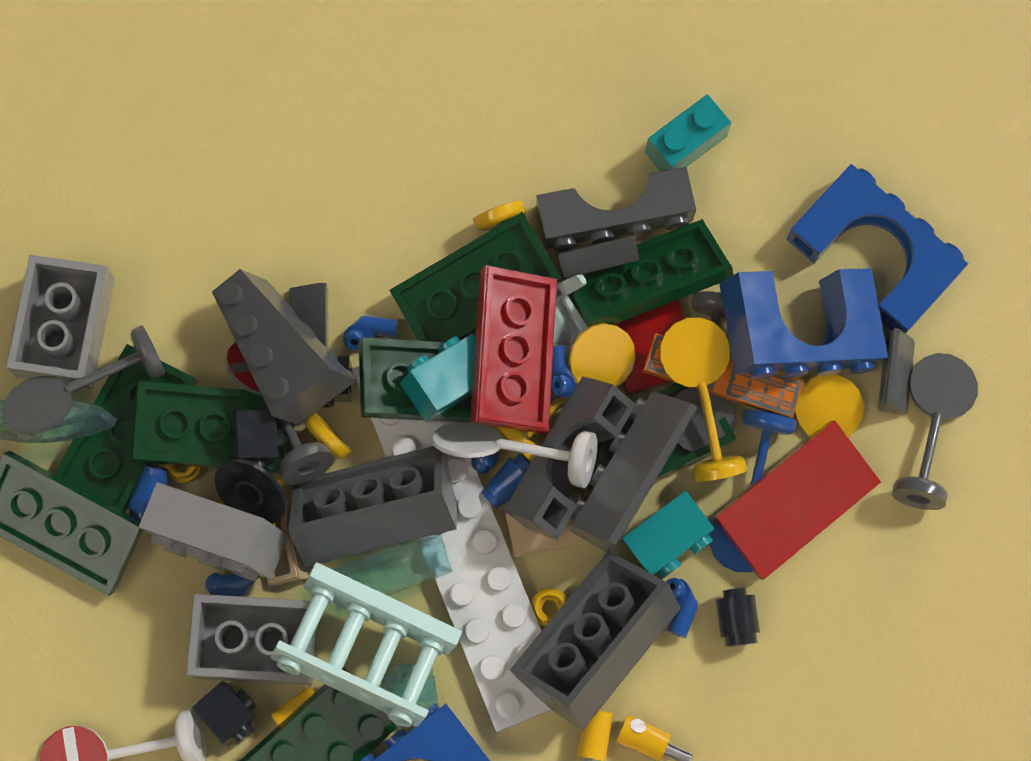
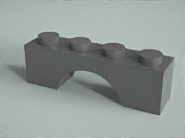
M687 167L650 173L647 186L640 198L628 207L619 210H602L593 207L580 197L575 188L536 195V209L544 248L554 247L555 251L570 250L577 246L576 243L590 240L592 244L613 240L616 235L629 233V236L635 234V237L649 234L652 231L651 229L666 226L667 230H675L689 225V222L693 221L696 213Z
M582 376L575 391L570 396L544 440L542 447L570 452L576 436L583 431L595 433L597 444L618 437L636 404L613 384ZM535 456L503 511L528 530L558 540L577 507L570 493L568 462Z

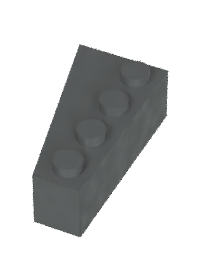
M239 269L212 291L273 417L300 425L358 380L338 362V357L314 335L315 332L308 324L302 322L296 316L295 310L266 279Z

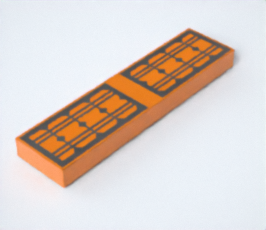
M655 333L642 372L675 382L665 372L660 361V344L664 336ZM730 357L725 372L715 382L708 384L707 387L711 395L764 412L793 418L803 381L792 377H785V375L775 372L774 376L764 379H751V374H735L733 361Z

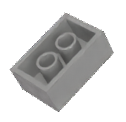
M29 255L6 368L15 377L22 379L55 377L68 384L97 371L115 280L107 266ZM94 383L83 388L93 389Z
M158 482L155 485L139 528L151 534L149 541L164 547V550L181 557L189 555L199 559L198 562L220 570L223 567L233 571V574L256 582L258 576L269 580L272 579L288 539L287 534L264 518Z
M194 594L187 676L193 679L313 686V678L302 673L299 675L287 673L277 666V661L270 658L279 640L286 644H291L311 601ZM317 627L305 651L314 657Z

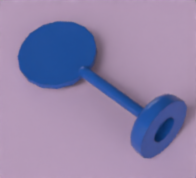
M744 409L743 423L750 428L762 431L751 485L763 476L771 434H793L796 430L797 420L773 413ZM713 519L712 526L715 528V531L710 534L713 542L709 544L713 556L723 567L734 572H753L749 564Z

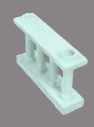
M316 562L303 587L311 591L312 599L290 645L279 640L270 658L277 661V666L287 673L293 675L305 674L388 713V718L398 725L418 727L426 718L429 710L416 705L436 656L442 654L448 656L457 646L463 631ZM334 602L347 608L349 616L328 662H325L305 651L327 604ZM370 619L383 625V629L386 632L363 680L342 670L363 622ZM408 637L419 642L422 650L404 692L399 697L379 686L400 638Z

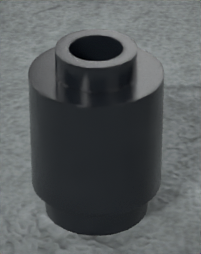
M746 588L723 590V598L716 599L720 637H725L726 647L758 643L756 633H760L755 595H747Z

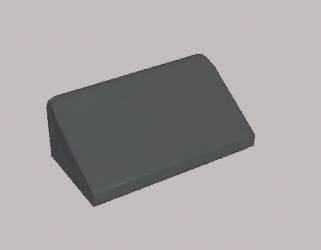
M634 234L562 251L558 254L564 278L638 261L639 254Z
M315 283L289 288V305L295 310L294 313L302 322L308 324L315 332L314 335L328 348L327 283Z
M894 328L885 338L888 358L883 360L878 409L880 412L904 415L908 412L909 377L912 373L915 343L901 329Z

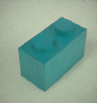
M706 94L651 135L647 140L645 153L660 171L688 167L727 137L732 122L713 99Z
M473 334L461 341L457 336L453 337L438 348L440 352L438 355L431 359L427 355H423L406 367L409 373L400 382V385L425 422L430 421L472 395L476 338Z
M685 490L622 539L647 572L654 576L659 573L664 579L682 565L678 558L691 550L696 555L711 544L713 539L710 537V534L715 531V528Z

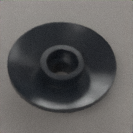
M232 459L224 462L216 471L214 479L216 491L226 506L264 518L271 524L278 522L282 518L287 506L286 497L278 481L267 470L247 460Z

